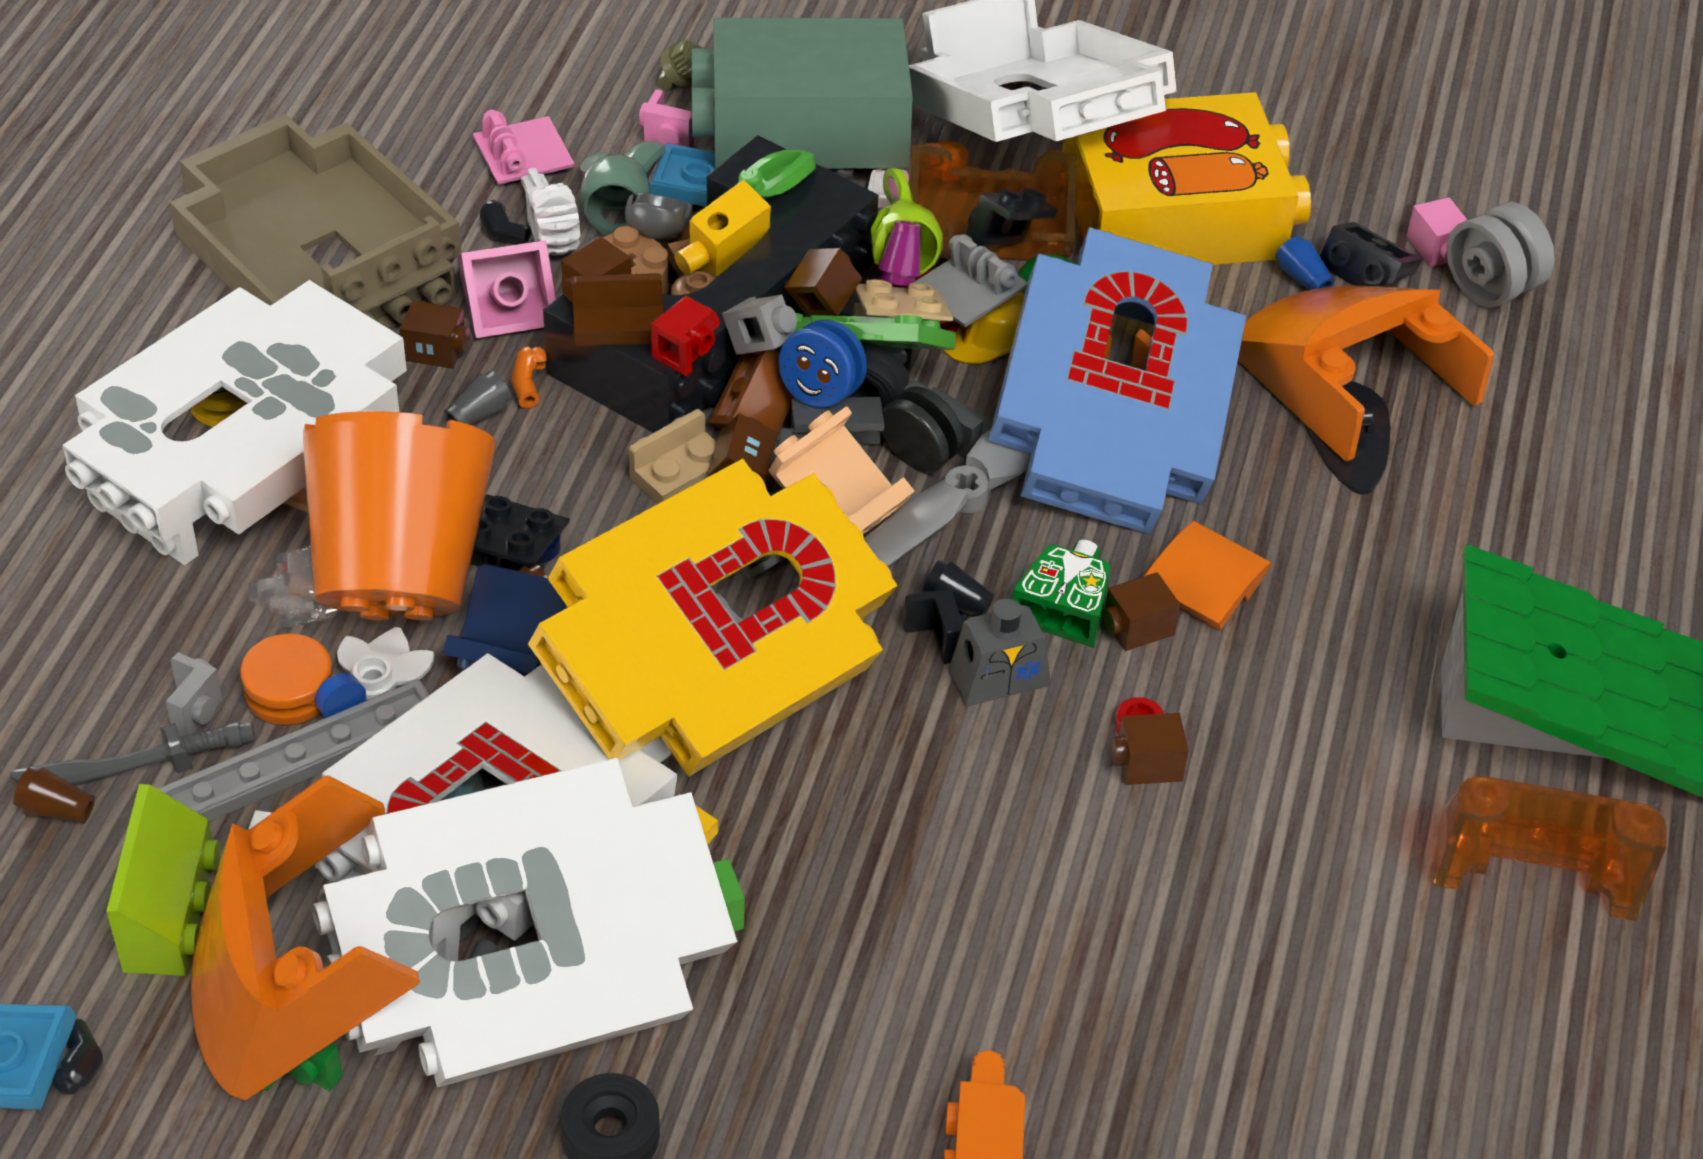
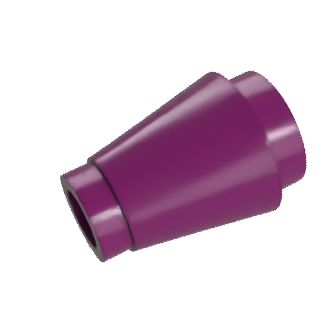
M904 220L895 221L894 228L878 266V269L882 270L880 280L901 286H909L910 283H915V277L920 276V224Z

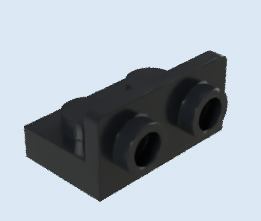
M1356 222L1333 226L1320 254L1327 269L1358 286L1395 287L1399 277L1416 274L1422 258Z

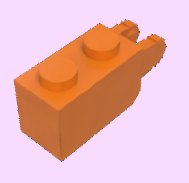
M990 1049L978 1052L972 1062L970 1082L960 1081L958 1102L947 1103L945 1135L955 1136V1150L944 1149L943 1159H1023L1026 1096L1016 1086L1004 1085L1005 1063L1004 1058H1001V1054Z

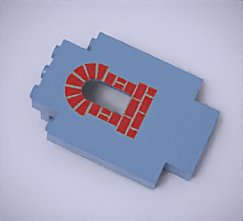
M1090 227L1080 249L1076 264L1038 253L1025 291L988 439L989 442L1031 454L1021 497L1146 534H1151L1163 510L1166 494L1198 504L1203 503L1215 480L1246 321V315L1205 303L1213 264ZM1114 314L1155 325L1145 370L1104 358Z

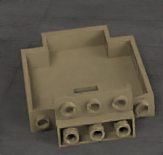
M283 114L180 161L184 189L187 195L170 202L175 235L232 291L241 287L271 306L310 280L390 330L402 325L413 300L443 305L456 298L454 269L449 260L461 254L459 222L347 122L312 138L289 116ZM336 236L358 256L336 268H332L329 264L321 267L305 251Z

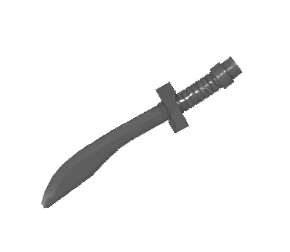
M238 721L227 723L225 727L209 729L180 737L174 723L160 727L165 742L160 745L112 758L67 760L30 768L39 770L41 767H45L72 785L113 776L164 760H173L177 773L193 769L189 758L190 754L227 745L230 748L243 746V743L255 741L253 722L240 724ZM27 768L10 772L11 778L19 781Z

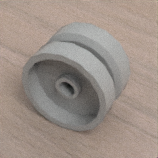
M1513 201L1495 206L1485 211L1482 215L1472 217L1457 224L1450 232L1446 246L1448 265L1455 282L1469 299L1475 304L1486 308L1501 306L1515 299L1519 294L1528 293L1542 286L1551 277L1555 264L1554 246L1547 228L1538 215L1527 206Z

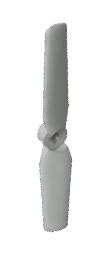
M991 429L980 436L967 454L966 465L951 469L945 476V479L912 497L864 537L865 542L876 557L889 567L952 521L958 512L973 513L981 510L987 504L989 490L1021 475L1027 470L1031 454L989 442Z

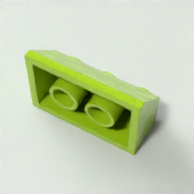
M139 784L106 911L123 973L186 976L190 956L194 955L200 928V924H198L200 912L205 911L211 892V885L208 881L210 871H217L219 867L220 842L219 840L212 839L208 818L150 784Z

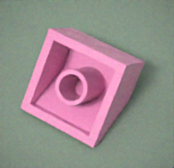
M546 240L465 252L457 257L464 300L475 339L544 328L543 309L556 299Z

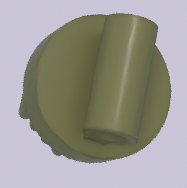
M684 39L680 43L672 44L662 52V71L657 80L659 88L669 90L673 83L680 88H688L692 85V48H702L698 43Z

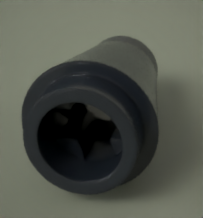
M940 560L932 568L922 592L952 589L958 610L976 616L987 613L995 596L994 593L988 591L986 587L952 561L946 564Z

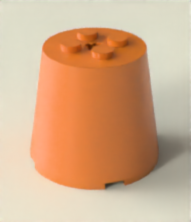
M343 412L316 417L315 425L305 424L303 428V449L315 601L326 607L358 613L362 619L375 621L388 620L389 616L405 617L413 620H432L435 616H444L458 612L462 604L495 454L496 443L493 436L482 429L454 420L447 421L446 428L422 424L423 415L402 412Z

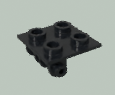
M486 494L470 564L479 567L483 564L496 565L497 567L518 571L523 565L529 568L536 563L544 570V563L538 561V559L569 524L570 518L553 514L544 508H533L512 502L503 496Z

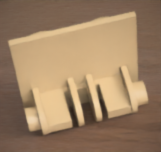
M872 279L867 280L866 285L858 284L855 289L860 303L854 302L852 316L895 317L896 315H911L922 317V320L953 321V315L939 291L934 290V287L929 284L910 283L908 288L892 287V284L887 281Z

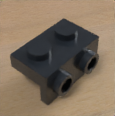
M1024 188L1020 192L1001 189L999 193L981 194L977 206L969 215V225L965 235L971 237L977 246L1023 243L1032 219L1055 218L1058 209L1046 202L1047 197L1043 193L1031 188Z

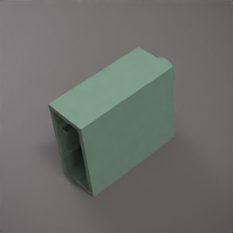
M713 18V48H692V137H714L715 168H718L757 135L787 150L809 151L814 154L815 163L824 168H909L913 95L903 18Z

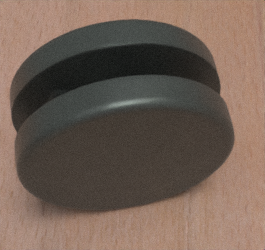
M920 386L909 387L881 411L884 418V431H882V434L888 446L901 461L919 472L934 473L938 471L949 459L959 453L964 445V432L957 415L944 399L927 388Z

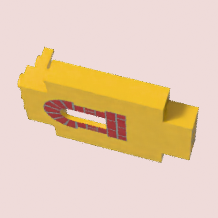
M741 459L560 556L548 580L568 608L539 623L528 645L608 759L618 758V761L661 737L689 777L867 670L882 652L883 648L878 643L873 629L868 624L863 623V620L869 613L881 607L898 585L893 580L888 566L876 557L865 542L860 528L848 519L837 504L834 493L829 487L822 484L815 473L770 496L763 479L750 469L744 459ZM776 554L787 558L799 574L800 582L798 588L737 623L711 586L766 555Z

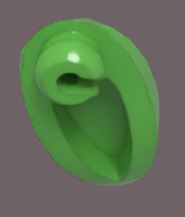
M783 150L771 153L758 160L746 171L743 170L739 175L738 183L745 180L763 199L782 194L793 188L816 169L815 156L813 153L804 150Z

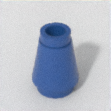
M1294 236L1278 249L1275 258L1279 262V269L1307 290L1333 286L1335 280L1330 275L1310 240H1304L1301 236Z

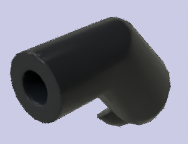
M489 200L482 205L480 220L490 238L514 244L529 242L530 226L510 222L506 214V207L501 202Z
M76 1019L66 1044L69 1052L61 1061V1068L56 1070L52 1080L54 1086L66 1095L75 1094L80 1086H87L103 1064L102 1051L86 1022L82 1019Z

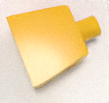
M745 180L735 185L692 217L690 220V244L677 251L674 255L679 269L685 275H690L701 268L704 272L710 273L715 278L767 234L770 228L771 206Z

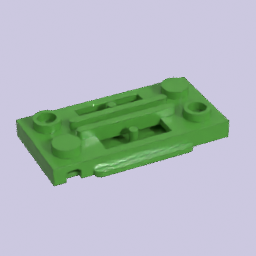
M795 313L797 317L795 332L817 320H832L849 328L860 342L873 343L884 348L955 350L956 332L940 329V321L922 320V317L811 315V317H803V314Z

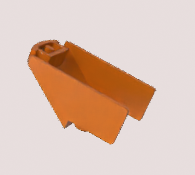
M1346 285L1300 292L1280 299L1255 313L1245 322L1238 361L1335 453L1347 462L1355 458L1365 409L1360 402L1342 387L1352 381L1356 370L1355 362L1342 349L1388 330L1473 406L1483 402L1494 359V352L1438 303L1441 290Z
M331 776L320 778L249 830L232 823L198 931L191 978V1003L197 1040L206 1065L219 1085L229 1095L245 1101L420 983L418 971L362 946L353 948L326 968L323 967L320 955L307 947L298 946L278 959L276 958L267 897L366 829L373 817L386 814L384 803Z

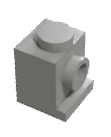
M782 295L758 299L751 297L722 313L736 355L776 349L795 332L794 329L797 325L795 311L790 306H786ZM745 318H750L755 334L751 337L744 321Z

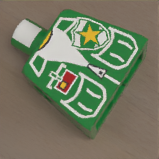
M1088 540L1077 541L1072 550L1055 544L1049 545L1016 584L1013 591V600L1017 601L1020 605L1030 608L1042 632L1094 648L1105 604L1111 565L1107 561L1099 559V547Z

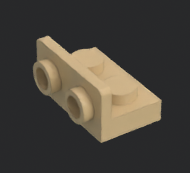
M696 409L683 417L675 419L671 424L653 434L639 439L629 447L630 479L657 504L708 477L707 474L717 441L705 432V414Z

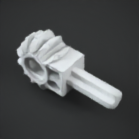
M536 168L528 169V175L521 177V184L526 192L527 220L532 230L534 242L546 240L548 255L552 256L564 255L577 250L581 236L580 221L575 197L571 190L563 183L549 185L544 174H539Z

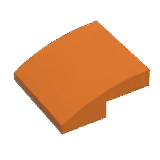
M1193 520L1171 541L1144 576L1158 572L1180 603V609L1221 631L1242 600L1247 602L1272 567L1270 561Z

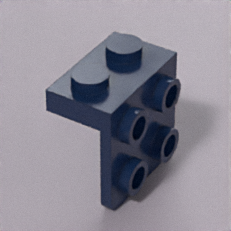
M483 564L476 572L462 637L447 635L443 654L458 657L456 666L466 669L488 653L525 677L541 665V662L528 645L537 626L544 620L563 611L566 608V604L548 578Z

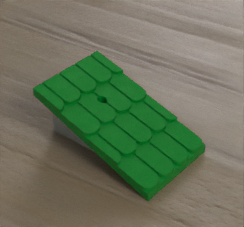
M1465 544L1462 554L1463 591L1441 664L1442 738L1607 758L1703 798V642L1663 628V622L1596 600L1585 590L1533 573V567Z

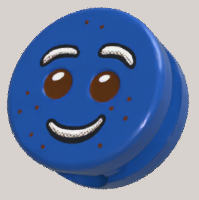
M817 320L791 334L785 340L780 350L779 371L786 388L797 400L810 407L828 408L838 404L859 389L866 375L867 360L861 342L849 328L836 321Z

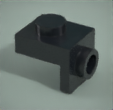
M952 589L925 591L907 595L905 597L903 623L906 632L911 633L933 629L943 664L951 663L963 623L968 619L966 613H959Z

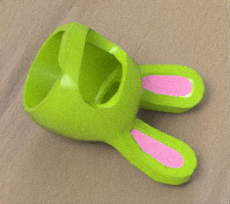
M896 167L889 168L884 172L883 190L890 205L879 211L871 225L873 260L879 266L896 220L918 223L921 225L920 275H923L936 264L943 251L942 230L933 213L913 201L912 192L905 174Z

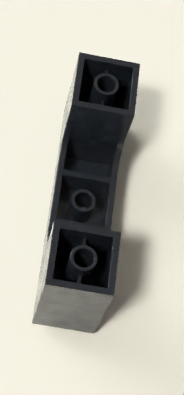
M759 135L754 137L707 176V206L737 185L739 175L743 170L746 171L758 160L771 153L787 149ZM816 164V169L793 188L782 194L764 199L771 206L770 228L767 234L707 286L698 291L683 295L663 294V314L685 296H688L700 304L711 308L717 314L720 321L719 327L714 331V345L707 354L699 356L692 362V372L687 377L653 358L652 344L575 346L573 303L564 294H561L543 309L547 375L652 433L696 409L703 412L710 405H715L720 400L741 354L736 355L722 313L751 297L758 299L782 295L786 306H790L795 313L803 314V317H807L784 288L809 249L840 248L849 256L851 264L858 273L864 268H869L874 262L871 225L878 215L879 195ZM745 318L744 321L751 337L755 334L750 318Z

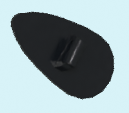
M1350 381L1342 387L1360 402L1365 409L1355 458L1345 462L1307 425L1306 428L1319 455L1333 475L1354 493L1364 495L1374 490L1385 472L1390 448L1391 426L1389 411L1383 398L1371 388Z

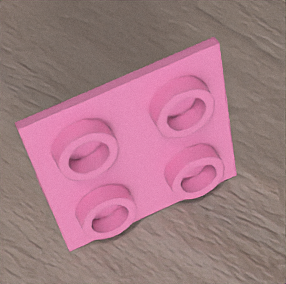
M489 110L483 116L482 131L473 133V138L498 185L520 180L522 176L528 175V169L536 168L539 174H546L575 167L574 161L549 116L506 126V118L503 113Z

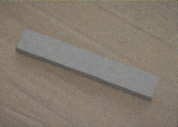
M419 679L158 788V790L208 818L209 821L323 773L430 694Z

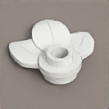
M394 627L369 644L361 639L346 636L338 648L337 658L339 665L347 673L354 675L364 686L366 699L369 700L395 689L396 686L422 679L433 665L434 652L429 650L410 652L408 641L402 629Z

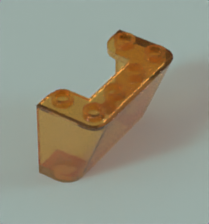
M936 143L912 145L910 189L913 201L933 213L942 230L943 240L947 235L952 237L955 235H965L969 225V215L977 206L981 194L999 193L1001 189L1020 192L1024 188H1031L1043 193L1047 197L1046 202L1058 209L1055 218L1032 219L1023 243L984 247L997 254L1000 260L1028 261L1038 255V253L1056 254L1067 259L1072 255L1075 240L1077 154H1066L1058 150L1047 151L1035 160L1033 173H1026L1017 169L991 171L981 170L972 166L961 169L952 168V154L944 149L943 146Z

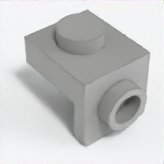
M176 653L171 659V665L177 689L166 700L170 723L176 724L179 736L183 737L195 733L201 725L207 724L213 717L216 707L223 699L217 668H214L205 660L193 659L181 653Z

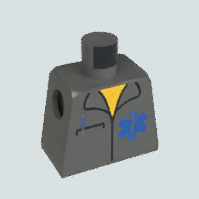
M1004 598L994 603L992 613L971 617L963 623L949 667V674L966 707L1050 686L1046 640L1029 607L1020 605L1013 599Z

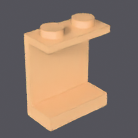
M846 406L835 415L830 410L824 412L808 426L811 432L800 440L793 435L781 443L774 450L777 457L768 471L782 489L815 473L822 484L831 489L839 507L848 519L860 528L864 535L902 507L915 491L904 477L895 484H890L844 426L852 414Z

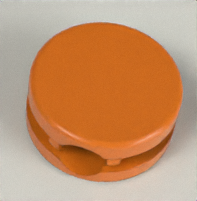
M295 633L278 634L258 642L247 652L240 668L244 697L248 708L259 719L276 725L300 724L318 716L321 712L315 705L316 692L324 681L333 676L331 658L326 648L311 637Z

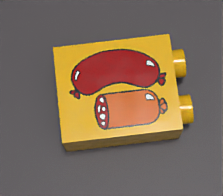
M1256 92L1165 99L1166 111L1063 140L1060 171L1083 241L1090 227L1144 244H1150L1177 254L1190 256L1213 265L1276 260L1275 256L1278 249L1291 238L1293 225L1306 224L1310 217L1311 194L1308 181L1304 175L1290 176L1287 168L1289 163V139L1286 128L1282 123L1269 124Z

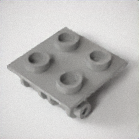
M968 235L953 236L948 244L951 250V259L915 281V283L929 284L934 287V290H938L953 315V320L963 327H967L1026 289L1028 282L1018 276L1012 264L1003 262L998 258L997 254L989 251L984 246L977 247V244Z

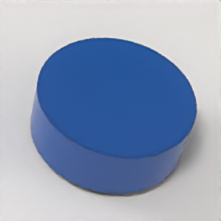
M339 673L331 676L321 684L315 695V705L325 718L366 700L364 686L350 673Z

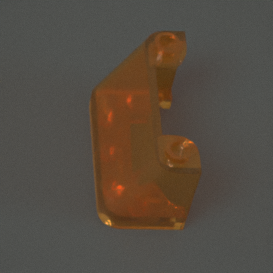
M1474 776L1466 779L1459 786L1444 807L1438 825L1434 886L1459 890L1463 877L1469 871L1475 870V873L1486 874L1490 856L1586 872V892L1596 894L1599 890L1604 893L1612 903L1611 917L1637 921L1666 850L1665 820L1657 810L1638 802L1486 776Z

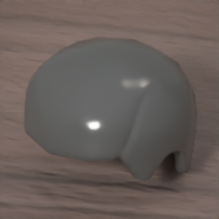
M639 193L632 204L634 195L629 196L625 208V219L631 227L638 230L639 235L656 241L673 240L685 231L690 218L692 204L648 193Z

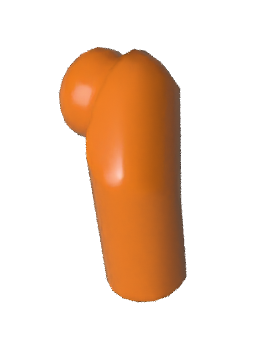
M525 346L518 351L510 382L518 403L523 408H532L540 401L539 393L533 381V370L540 371L546 367V353L541 347L530 348Z

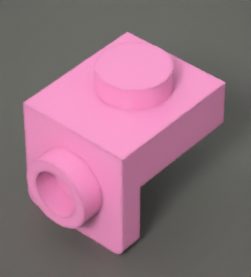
M656 89L649 102L642 104L639 113V125L644 126V141H655L662 144L671 143L692 148L694 145V137H692V111L665 106L664 91Z

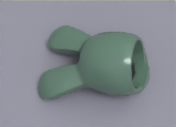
M643 141L633 146L626 155L609 154L608 152L595 153L586 158L579 166L584 175L581 183L580 206L586 219L603 236L613 234L618 227L630 226L628 222L625 224L609 222L602 217L601 211L625 210L630 195H634L633 204L639 193L651 194L647 174L655 161L665 153V144L655 141Z

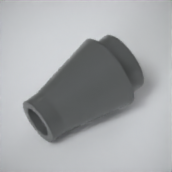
M488 371L484 375L478 373L452 405L444 410V414L448 421L454 420L471 425L504 410L506 402L511 399V392L506 383L495 372Z

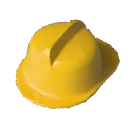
M1022 292L1018 293L967 327L960 325L956 331L955 350H943L944 353L953 360L965 364H981L1010 353L1024 294Z

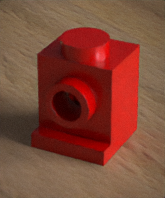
M685 296L651 323L652 357L687 377L692 372V362L699 356L707 354L714 345V331L720 325L717 314L711 308Z

